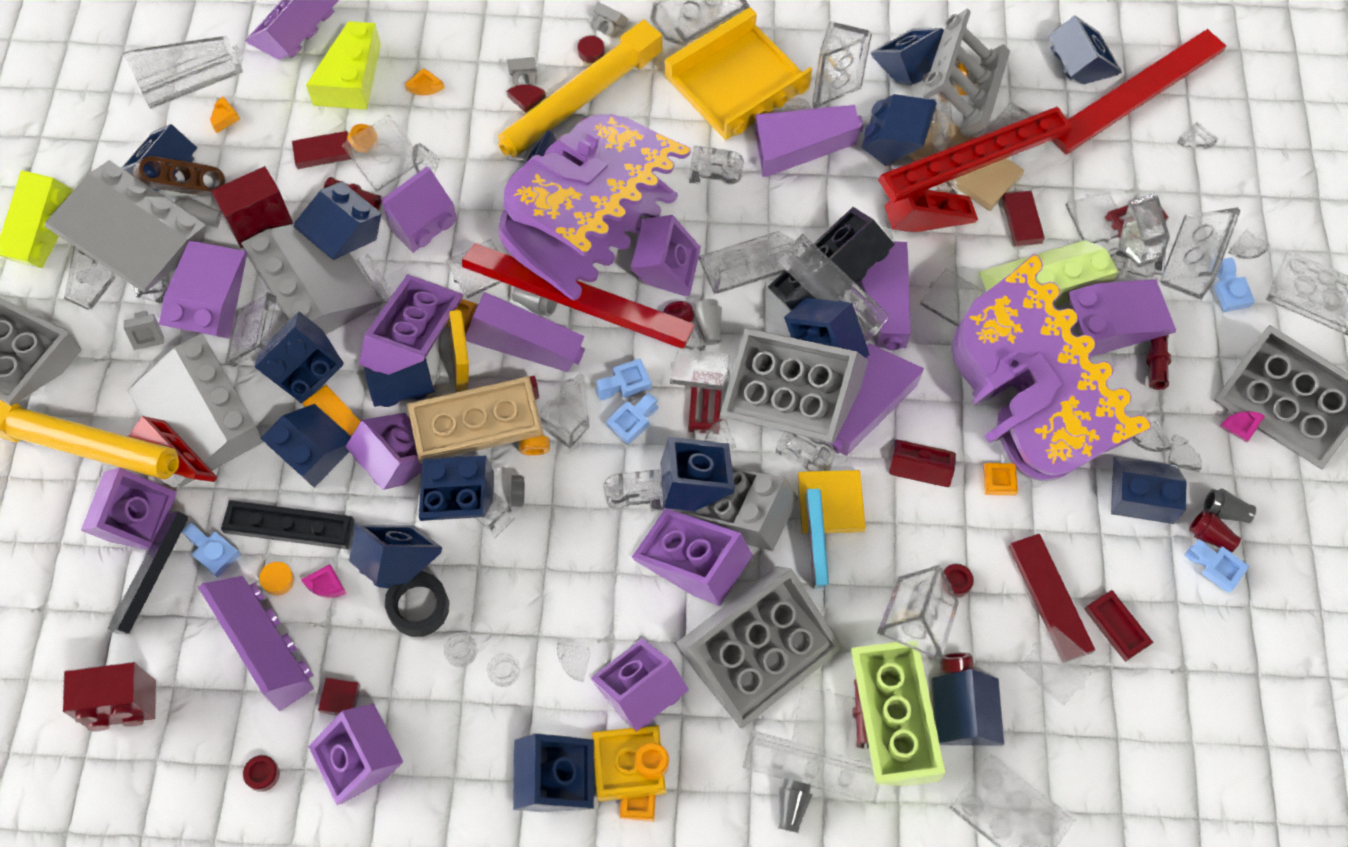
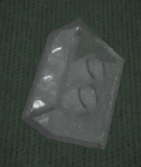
M656 0L653 2L650 20L657 30L663 34L665 40L686 46L748 9L750 5L746 0Z

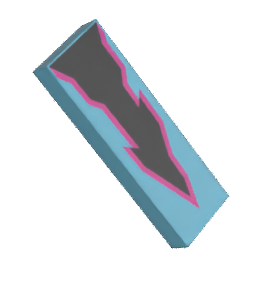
M817 488L808 489L805 494L813 589H822L829 584L821 490Z

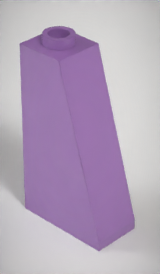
M845 105L756 114L754 132L763 177L774 175L857 144L859 132H863V119L861 115H857L856 106Z
M892 241L895 245L889 250L887 257L880 262H876L867 270L866 276L861 281L854 283L876 346L888 350H899L907 348L911 335L907 242Z
M486 292L481 297L465 336L466 341L565 372H569L573 363L579 365L585 352V348L581 347L585 336Z
M868 343L867 348L870 355L866 359L869 361L861 389L834 444L819 441V443L829 444L833 449L832 453H841L847 456L917 387L924 368Z

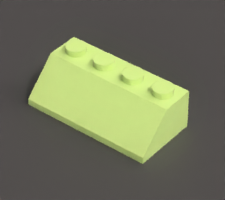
M1086 240L1036 254L1040 257L1043 264L1042 270L1036 275L1037 282L1040 284L1053 282L1060 288V295L1054 301V306L1068 303V292L1097 283L1113 282L1118 274V270L1106 248ZM1029 257L980 271L979 276L986 290L988 291L1011 274Z
M918 639L851 648L876 784L911 786L940 782L945 775V768Z

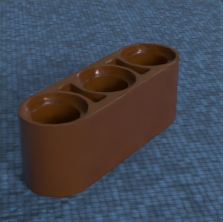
M148 156L142 159L133 170V176L150 188L197 196L213 195L211 190L225 184V176L219 168L156 156ZM144 165L151 166L155 170V178H149L144 174ZM174 170L181 171L184 174L185 183H179L175 180ZM204 175L210 176L213 179L214 188H209L204 184Z

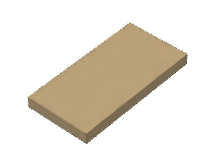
M935 111L924 147L907 156L917 161L975 137L970 136L966 138L960 132V127ZM1006 158L950 180L947 183L991 211L1002 199L1004 193H1007L1023 176L1025 170Z
M529 376L407 404L420 464L423 463V459L448 458L543 435Z

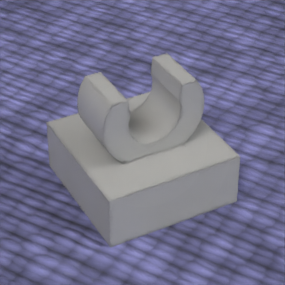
M600 2L595 7L594 12L600 16L595 21V29L601 31L603 25L608 23L609 28L606 34L613 37L617 31L616 25L623 29L625 28L629 19L621 12Z
M535 57L507 60L509 74H514L513 82L515 86L519 85L518 79L521 75L528 76L529 84H534L532 72H537Z
M147 311L135 313L133 319L124 320L123 328L134 350L164 344V335L154 314L148 315Z

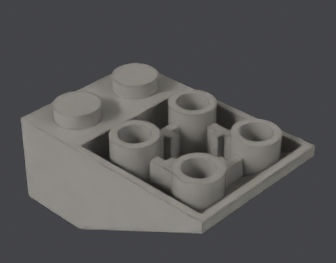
M732 467L735 486L733 494L697 511H681L682 514L741 533L749 546L773 551L798 496L785 477Z

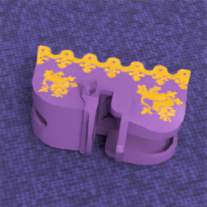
M600 114L585 118L568 135H562L551 144L544 156L534 155L508 180L503 199L505 210L499 222L500 240L505 249L522 265L552 284L571 300H577L581 295L582 289L576 280L596 281L599 273L593 264L599 263L604 266L613 264L615 256L609 248L615 247L620 250L629 248L631 240L625 232L630 231L639 234L643 221L640 218L641 216L649 218L659 217L662 210L656 201L673 203L677 199L678 193L667 186L653 172L671 173L674 169V163L668 157L673 156L678 159H685L690 155L691 148L626 117L614 114Z
M1033 254L1011 274L973 302L953 333L951 351L959 372L974 389L972 393L974 399L972 402L975 406L984 403L1013 385L1018 394L1011 400L1009 405L1005 406L997 414L996 422L998 426L984 436L989 443L1000 440L1009 460L1015 464L1016 469L1023 475L1038 481H1052L1067 475L1099 455L1132 440V437L1149 430L1151 423L1143 415L1133 417L1126 415L1125 407L1131 402V393L1125 388L1112 390L1107 387V381L1114 371L1112 365L1106 361L1093 363L1089 360V354L1095 349L1096 345L1094 338L1086 334L1078 337L1072 334L1071 328L1078 320L1077 313L1070 308L1057 310L1054 307L1053 303L1060 295V288L1053 282L1044 284L1037 282L1036 275L1042 270L1043 264L1040 257Z

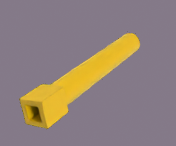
M643 19L620 36L619 45L498 135V147L506 156L517 157L541 139L547 130L551 131L634 67L639 70L663 52V34Z
M0 401L1 439L15 443L23 440L164 480L170 478L178 469V454L173 448L24 409L18 403L10 406Z

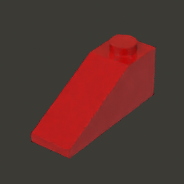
M925 190L895 203L890 200L885 205L892 230L915 233L971 224L978 220L970 196L941 191Z
M142 416L128 435V437L175 449L179 459V466L174 473L175 475L215 482L218 478L165 420Z

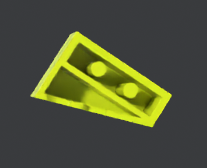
M347 22L306 84L313 106L367 110L381 47L375 23Z
M21 170L0 235V256L10 261L43 268L59 238L58 235L45 227V222L74 190L52 177Z

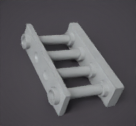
M968 8L959 14L951 15L944 24L945 29L930 74L925 81L926 86L922 95L927 100L940 92L963 114L960 132L966 138L988 127L1010 54V50L1004 44L994 50L988 49L966 28L971 14ZM962 40L981 58L980 65L960 46ZM956 59L975 76L974 84L954 65ZM950 78L969 95L968 103L948 85Z

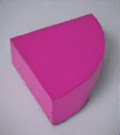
M1254 411L1239 412L1225 419L1220 427L1248 442L1265 415Z
M331 564L301 580L310 592L320 597L334 598L346 594Z

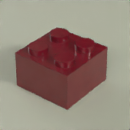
M266 166L211 190L240 248L243 247L242 242L267 229L293 224L283 197Z
M135 662L64 671L62 712L73 718L75 722L87 727L89 731H105L109 729L110 725L122 724L127 727L143 725L144 720L156 719V680Z

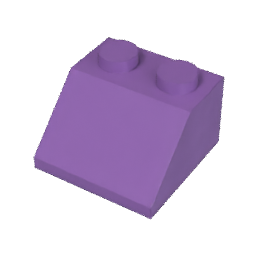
M428 166L381 199L391 232L412 253L420 247L428 245L432 238L440 232L449 229L457 220L453 202Z
M673 215L643 219L634 257L632 258L631 269L647 285L682 296H690L701 246Z
M406 413L361 420L346 445V448L354 456L355 460L367 471L382 490L403 486L422 472V464H420L411 420Z
M122 468L103 472L81 531L111 543L149 550L166 515L170 513L177 492Z
M643 638L591 677L592 682L619 716L636 732L650 724L654 717L668 706L675 704L689 690L673 662Z
M375 704L342 711L308 746L336 805H341L386 780L403 763L399 751Z

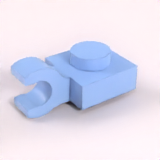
M1232 257L1221 259V265L1214 268L1216 276L1220 281H1217L1213 287L1222 311L1227 312L1251 307L1255 300L1245 276L1236 277V263Z
M641 358L613 367L612 377L596 381L598 387L596 392L600 401L612 397L618 391L621 392L623 398L649 390L652 387V382Z
M647 393L635 406L627 401L606 421V426L623 442L629 445L650 425L646 417L651 416L659 408L656 405L658 400L652 394Z
M191 522L182 530L186 538L198 548L192 556L217 578L241 555L237 549L216 531L207 538Z
M1199 539L1185 553V556L1192 562L1206 566L1201 574L1227 593L1234 590L1249 568V565L1223 546L1215 552Z

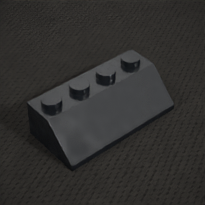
M852 207L768 286V289L790 312L806 298L839 301L853 283L861 281L866 276L868 269L876 262H880L887 257L889 250L895 244L874 219Z

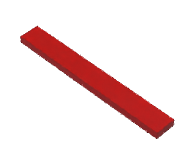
M1209 29L1204 30L1067 119L1073 129L1069 134L1052 141L1066 155L1224 52L1227 45Z
M1057 106L883 173L878 181L891 201L895 203L1069 134L1073 127Z
M477 243L472 245L462 259L461 267L681 349L685 348L695 324L577 280L576 282L581 286L582 292L580 297L573 301L552 284L522 265L514 257Z

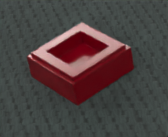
M326 678L318 711L323 714L338 716L344 710L355 708L361 685L359 682Z

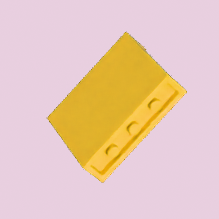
M751 7L665 59V77L725 141L734 135H740L746 127L753 124L756 120V114H766L776 108H782L791 98L805 93L811 85L813 69L809 67L802 72L756 26L757 13Z

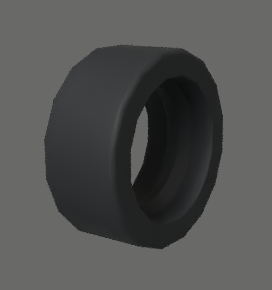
M421 571L407 584H393L392 588H388L385 594V609L391 623L399 632L411 637H424L435 632L444 624L449 614V599L443 584L434 575ZM426 587L436 597L434 612L428 618L421 621L411 622L404 619L398 609V602L401 596L412 588Z

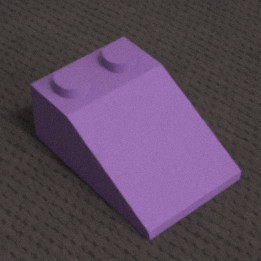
M189 240L164 295L159 325L230 339L247 251Z
M1156 279L1097 283L1068 292L1069 308L1073 309L1078 316L1075 324L1078 335H1090L1096 343L1095 349L1089 354V357L1176 333L1175 325Z
M665 508L632 558L637 563L694 597L721 606L753 554L741 533Z

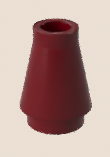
M1201 511L1189 528V531L1194 533V538L1219 548L1223 546L1231 553L1241 542V538L1214 512Z

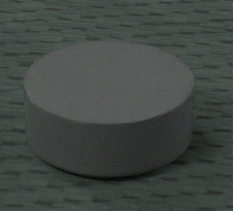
M511 475V507H522L525 498L523 475Z

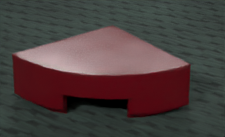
M518 85L506 91L507 97L525 113L546 97L545 91L534 85Z

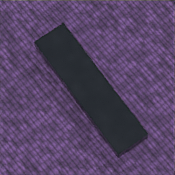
M229 500L221 530L225 534L348 549L355 520L353 516Z
M179 511L166 515L108 630L116 634H128L131 632L188 521L187 515Z

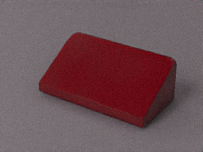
M897 439L894 444L889 474L942 487H950L955 472L956 453Z

